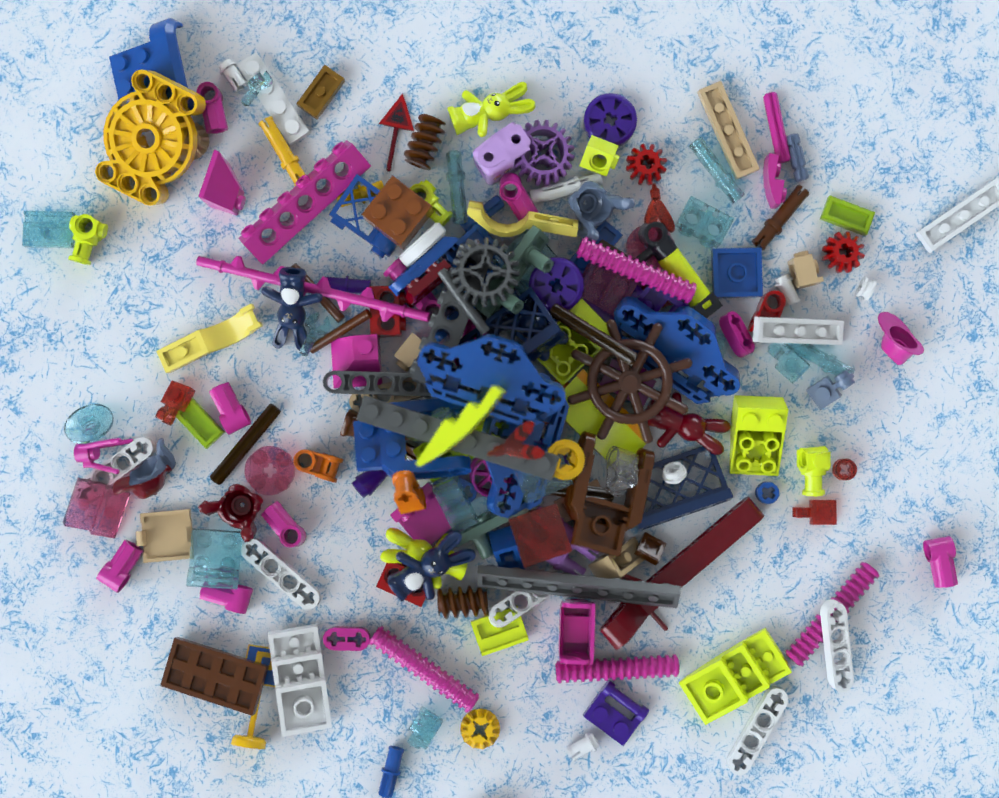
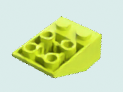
M583 299L570 310L573 314L609 335L606 323ZM558 321V326L569 337L568 343L565 345L557 344L549 350L550 358L547 361H542L539 358L537 360L564 386L585 365L573 359L571 352L574 349H578L594 357L602 348Z
M734 395L731 414L730 474L779 476L788 417V408L783 397Z

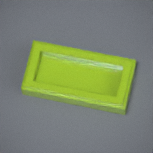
M830 195L827 197L820 220L866 236L875 212Z
M189 397L173 412V415L205 449H208L225 433L193 397Z

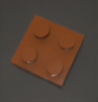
M392 175L364 210L362 216L365 221L404 250L434 211L432 205Z

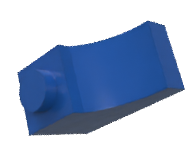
M508 526L488 532L498 567H518L526 570L513 527Z

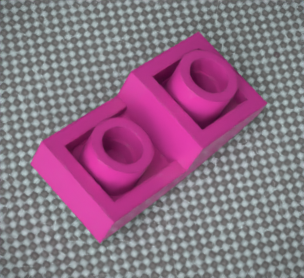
M769 153L764 159L763 183L768 204L771 209H776L781 203H784L787 189L784 188L785 180L775 179V177H779L781 163H778L779 155Z

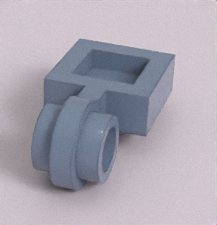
M844 370L834 377L835 383L827 375L807 388L806 391L817 407L822 410L841 398L842 394L837 389L838 387L845 390L855 383L853 380L854 375L852 372L848 373L847 370Z

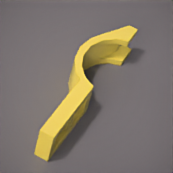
M469 200L467 215L489 233L499 237L516 236L523 233L526 229H531L533 225L543 232L577 237L578 220L529 211L517 223L503 224L494 221L488 216L482 202Z
M249 304L239 309V312L233 317L214 326L197 330L157 350L156 352L165 372L171 373L212 352L231 346L263 327L262 322L257 321L253 309H255L254 305Z

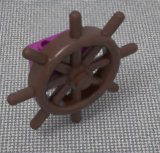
M610 319L606 322L609 336L630 349L639 350L637 360L630 367L618 358L617 360L611 358L607 365L603 362L612 354L604 349H601L594 358L578 349H574L571 352V357L589 366L587 374L588 390L570 395L567 398V402L570 405H574L591 399L596 409L605 416L597 433L598 439L604 440L607 437L614 422L638 424L643 441L649 444L653 441L648 420L660 413L665 406L681 414L688 412L687 405L670 397L673 387L672 373L690 368L692 360L685 358L669 364L665 356L654 347L662 331L660 323H655L652 326L644 342L637 339L621 340L615 320ZM648 356H650L657 363L658 367L647 371L643 369V366ZM598 372L603 373V376L598 383L601 386L597 387ZM662 377L661 390L658 391L653 388L657 382L654 379ZM614 392L617 396L612 406L609 407L602 400L601 396ZM648 397L654 399V403L644 410L643 407ZM626 399L631 401L634 413L620 412Z

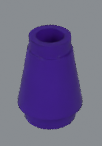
M384 470L365 471L356 476V480L351 484L365 498L367 495L371 496L388 475Z

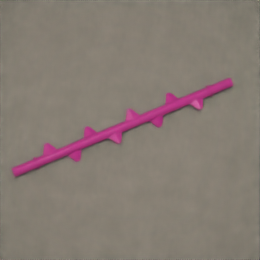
M198 256L196 260L197 266L218 270L219 273L226 272L250 278L255 290H260L265 282L280 286L279 271L284 268V266H280L273 274L246 268L241 256H236L231 263ZM324 276L317 284L308 282L304 284V296L306 293H320L323 297L336 299L340 311H346L352 303L379 310L381 319L384 322H387L394 314L401 315L402 318L409 317L428 322L430 319V312L410 308L405 304L402 306L375 299L370 287H367L360 295L332 289L328 278Z

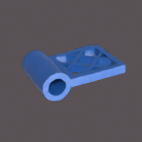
M356 174L329 213L332 217L330 222L341 230L347 227L373 246L371 251L381 258L385 255L390 257L397 247L395 243L376 228H373L369 235L360 231L358 220L364 218L363 216L357 217L355 203L369 201L370 204L376 197H371L370 191L377 195L380 190ZM357 182L366 187L368 198L354 200L352 189ZM349 193H350V198H351V200H350V201H345V199L347 198V196H348ZM352 203L354 218L344 219L336 214L341 205ZM349 221H355L356 227L349 223Z

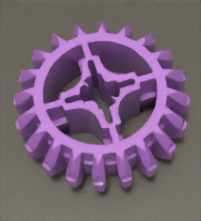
M535 120L534 127L529 122L525 124L524 131L530 139L529 148L532 157L528 162L524 154L517 158L514 170L520 168L521 171L518 176L523 177L526 174L528 176L526 179L527 183H530L532 178H534L536 186L540 185L541 180H543L545 186H549L551 180L557 183L559 176L564 178L567 175L566 170L572 168L570 161H573L575 156L570 152L575 147L574 145H567L572 138L571 136L564 138L563 135L566 130L564 128L560 132L556 130L558 127L557 123H554L552 127H549L548 120L544 121L543 126H541L539 120ZM513 136L512 141L514 144H518L521 138L520 136ZM545 136L550 139L547 141H540L539 139L533 137ZM555 145L558 146L560 151L559 163L555 160L557 157L552 151ZM549 146V148L546 151V154L539 156L535 160V158L538 155V152L545 150ZM542 164L547 168L550 167L551 170H538L534 167Z

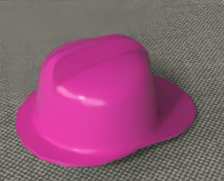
M889 312L879 313L878 323L884 331L881 348L897 365H902L913 355L924 353L923 345L913 336L901 319Z

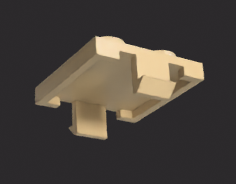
M191 509L140 513L142 531H136L137 546H143V563L194 558Z

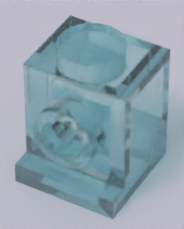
M422 706L418 713L421 718L415 717L408 729L411 731L407 742L414 748L420 749L422 747L426 750L442 725L443 719Z

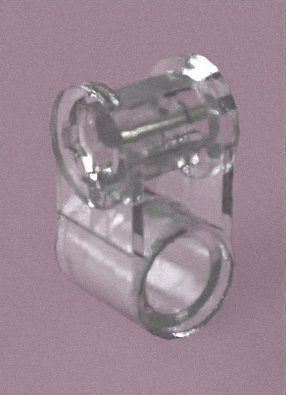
M612 446L606 456V488L611 495L620 497L625 494L626 489H631L638 484L639 458L637 453L616 446Z

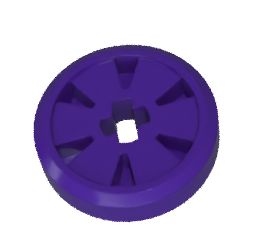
M602 94L594 98L587 106L583 119L584 130L589 139L593 135L621 146L629 141L634 134L637 126L636 110L627 98L619 94ZM606 116H610L611 119H616V121H614V126H611L609 123H604V121H606L607 118Z
M552 257L550 259L554 262V265L548 273H544L536 267L534 268L529 279V288L531 287L548 311H550L555 303L569 310L579 302L583 295L585 287L584 277L580 268L571 260L563 257ZM556 278H559L563 289L559 288L557 291H554V286L550 284L551 280L555 281Z

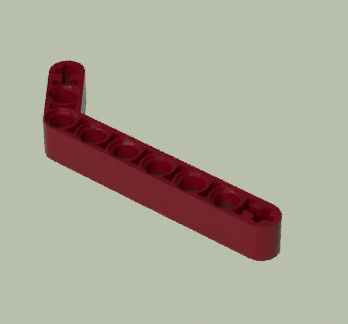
M749 496L745 497L647 579L646 582L656 584L669 583L680 586L681 589L764 518V514ZM621 602L599 630L615 650H618L631 640L647 617L659 606Z

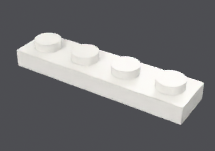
M257 52L237 64V67L269 115L272 116L275 124L290 146L311 134Z
M997 177L915 233L928 253L934 251L999 206V178Z
M754 317L753 342L842 345L844 321Z

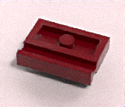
M445 259L439 264L434 262L425 271L426 275L421 279L417 277L409 283L404 302L410 308H413L443 282L437 273L444 268L449 272L451 265Z

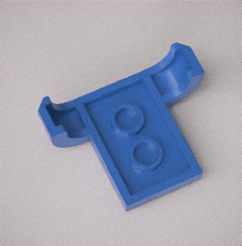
M168 18L152 24L149 30L150 42L109 56L118 100L129 93L136 92L132 86L131 78L137 70L155 71L188 88L176 37V28L183 27L182 23L173 18ZM148 76L144 78L146 88L150 85ZM170 87L166 89V96L168 99H170L172 96V90ZM190 98L187 103L188 108L190 110L194 108V101L192 98Z

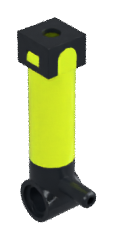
M647 222L639 228V241L647 247V249L635 257L639 259L640 263L642 261L646 262L654 256L662 269L668 272L667 274L673 273L676 278L680 276L683 281L687 279L690 284L696 283V292L688 304L689 307L704 317L708 318L723 306L713 292H709L668 235V230L663 223ZM652 227L657 231V238L654 241H651L648 237V232Z

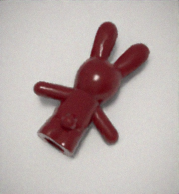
M674 392L672 398L682 402L681 394ZM651 399V400L649 401V403H648L646 409H647L649 406H651V405L654 403L655 400ZM667 406L655 417L648 420L649 426L666 430L657 440L658 447H665L678 433L684 440L696 441L715 455L722 454L724 447L720 441L706 434L705 431L722 434L731 429L730 423L724 419H704L695 413L683 415Z

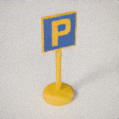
M248 644L246 659L268 665L269 668L264 685L275 687L270 648ZM259 703L255 715L250 717L247 735H234L231 745L262 750L266 748L265 739L253 736Z

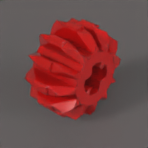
M641 144L640 151L633 148L631 150L633 156H627L626 158L629 165L625 169L628 172H633L630 175L631 180H634L636 177L639 178L638 185H642L644 179H646L648 186L652 185L653 179L659 182L661 180L660 174H664L667 170L662 166L666 164L667 158H659L663 151L660 149L655 153L653 151L655 148L654 144H651L648 150L645 144ZM643 161H646L647 164H651L649 169H647L645 165H642Z
M840 232L834 234V238H827L826 242L828 245L822 247V251L828 253L822 257V260L830 261L827 268L831 269L836 266V273H841L843 269L846 273L852 271V267H859V260L865 256L859 252V250L864 248V245L856 244L859 237L855 236L851 239L850 232L844 233L843 236ZM839 250H841V251H845V250H846L847 255H845V254L840 255Z

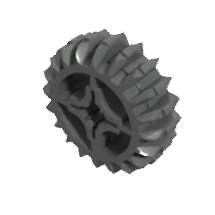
M484 238V245H480L479 240L475 239L474 248L469 243H466L465 248L468 252L465 253L462 250L457 252L462 260L453 259V264L459 268L451 269V274L459 276L452 279L453 284H461L456 289L457 293L466 290L463 296L465 301L473 296L472 304L475 306L479 299H482L483 307H487V299H491L492 305L496 306V297L499 296L501 301L505 302L506 297L503 293L507 292L509 295L514 293L509 285L518 286V281L512 277L520 276V271L513 270L512 268L519 266L518 260L510 261L515 256L513 251L505 254L508 245L504 244L498 249L499 240L495 239L491 246L489 245V238ZM482 254L481 262L478 265L466 268L468 262L473 257ZM490 254L499 257L507 269L493 266L490 262ZM485 261H487L489 271H493L488 274L486 284H484L482 274H478L484 270ZM465 276H471V278L480 280L481 292L470 287L465 280ZM506 277L499 288L489 292L490 283L494 279Z

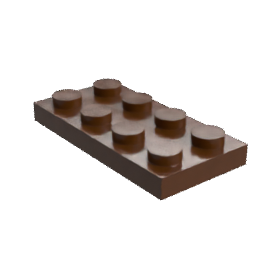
M175 637L160 686L253 716L257 710L269 666L184 638Z

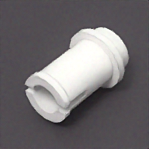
M227 59L219 65L220 74L225 75L234 91L238 92L244 89L248 82L237 69V63Z
M789 274L776 278V284L774 285L785 296L786 306L801 300L791 281L793 277H790Z
M592 732L591 734L586 733L584 738L566 748L573 761H576L592 750L594 752L597 751L596 748L600 744Z

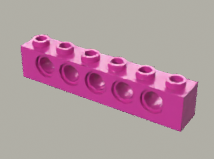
M347 140L339 142L333 147L332 153L326 159L322 158L314 165L312 172L301 176L296 181V186L290 192L282 193L277 199L278 202L272 208H266L259 215L260 219L253 225L249 224L241 231V236L238 239L263 265L345 191L356 174L361 176L371 165L352 143ZM339 162H343V170L335 173V166ZM320 179H326L325 186L322 189H317V182ZM303 195H308L307 203L298 205L299 198ZM284 212H290L289 219L281 222L280 216ZM265 229H272V234L268 238H262V232Z

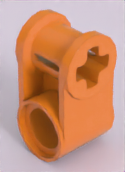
M303 449L295 454L293 462L294 466L302 472L336 483L337 478L335 477L339 465L343 463L344 459L326 453ZM305 453L312 457V464L307 468L300 464V457Z
M407 470L394 473L392 476V482L396 489L394 501L398 506L400 514L426 509L425 494L414 473Z

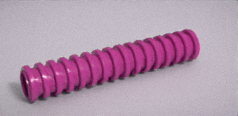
M588 237L582 239L577 250V258L583 257L586 262L590 260L593 265L598 263V267L605 266V269L608 271L612 269L615 274L619 272L622 277L626 275L629 280L633 278L634 282L640 281L643 286L647 284L650 289L654 287L657 292L661 290L664 295L668 293L671 298L675 296L678 301L684 300L685 304L691 302L696 292V283L690 284L687 279L683 281L680 276L676 278L673 273L669 275L666 270L662 272L659 267L655 269L652 264L648 266L645 261L640 263L638 258L633 260L631 259L632 256L628 255L626 257L623 252L619 254L616 249L612 251L609 246L605 248L602 243L596 244L595 240L589 241Z
M861 562L860 569L856 568V573L850 575L851 579L845 581L846 585L840 587L841 591H836V597L830 598L843 604L846 607L847 614L850 612L848 609L855 606L853 603L860 600L858 597L860 595L864 596V590H869V585L875 583L874 579L880 577L879 573L866 562ZM818 614L815 616L816 620L810 622L811 626L805 628L806 632H801L800 639L796 638V643L790 645L791 649L785 651L786 655L798 666L803 667V662L809 660L808 656L814 654L813 650L819 648L818 644L820 642L823 643L821 616Z
M383 626L378 627L369 640L370 645H376L375 648L383 650V654L387 653L389 655L388 658L391 659L393 657L395 663L400 662L402 668L407 667V671L414 672L413 675L415 677L418 675L421 681H427L426 684L428 686L431 684L434 690L438 689L439 694L442 695L444 693L446 699L451 698V702L453 704L458 703L459 708H465L464 711L466 713L472 710L479 699L478 693H472L473 690L471 688L467 689L465 684L461 685L460 680L457 679L455 681L453 675L448 676L447 671H441V667L434 666L435 663L433 661L431 663L428 662L427 657L423 658L420 652L418 654L415 652L416 649L412 648L411 650L409 644L404 645L402 643L403 640H397V636L390 635L389 630L387 632L384 631Z
M673 654L672 657L665 655L662 658L660 655H657V658L642 656L641 659L634 656V659L626 657L625 660L619 657L618 660L603 658V661H599L597 658L593 664L589 665L560 663V661H557L555 664L556 680L558 683H562V681L569 683L570 680H573L574 683L577 680L585 682V679H589V682H592L593 679L600 681L602 678L605 681H608V678L624 680V677L631 680L632 677L639 679V676L647 679V676L655 678L657 675L659 678H662L663 675H666V677H670V675L678 677L680 672L679 659L676 654Z

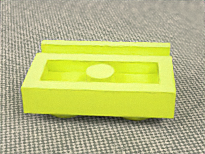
M509 607L503 612H496L494 619L496 621L500 619L504 622V617L507 613L511 611L512 616L516 615V613ZM489 615L471 621L482 656L529 640L521 616L502 628L493 626L489 621Z

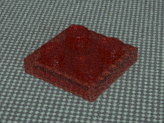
M556 503L508 519L524 568L573 552Z

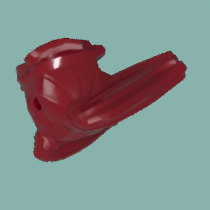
M233 484L219 501H204L198 508L199 512L207 516L218 513L222 521L229 526L241 529L240 535L244 542H250L257 532L254 520L257 513L261 510L263 499L261 496L252 493L245 486Z

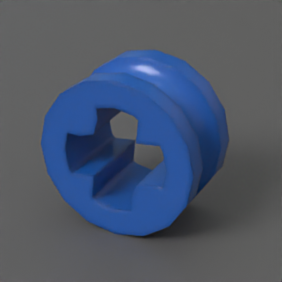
M762 482L755 489L756 498L765 504L777 501L780 493L779 488L772 482ZM771 487L772 491L770 493L773 496L771 498H763L762 495L764 493L762 489Z

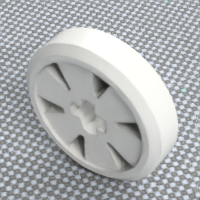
M434 223L400 254L399 259L405 266H411L445 235L446 229L440 223Z

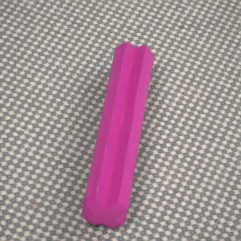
M769 92L764 95L763 100L774 152L779 155L778 163L782 164L788 162L791 157L778 95L776 92Z

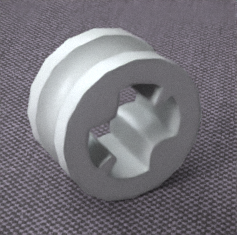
M864 276L856 289L855 296H863V300L867 301L873 294L877 281H869L868 277Z

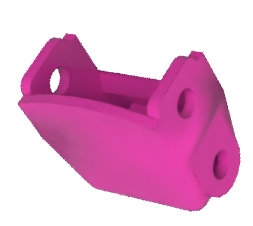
M565 599V601H561L559 614L560 663L575 665L593 664L595 603L588 602L585 599Z

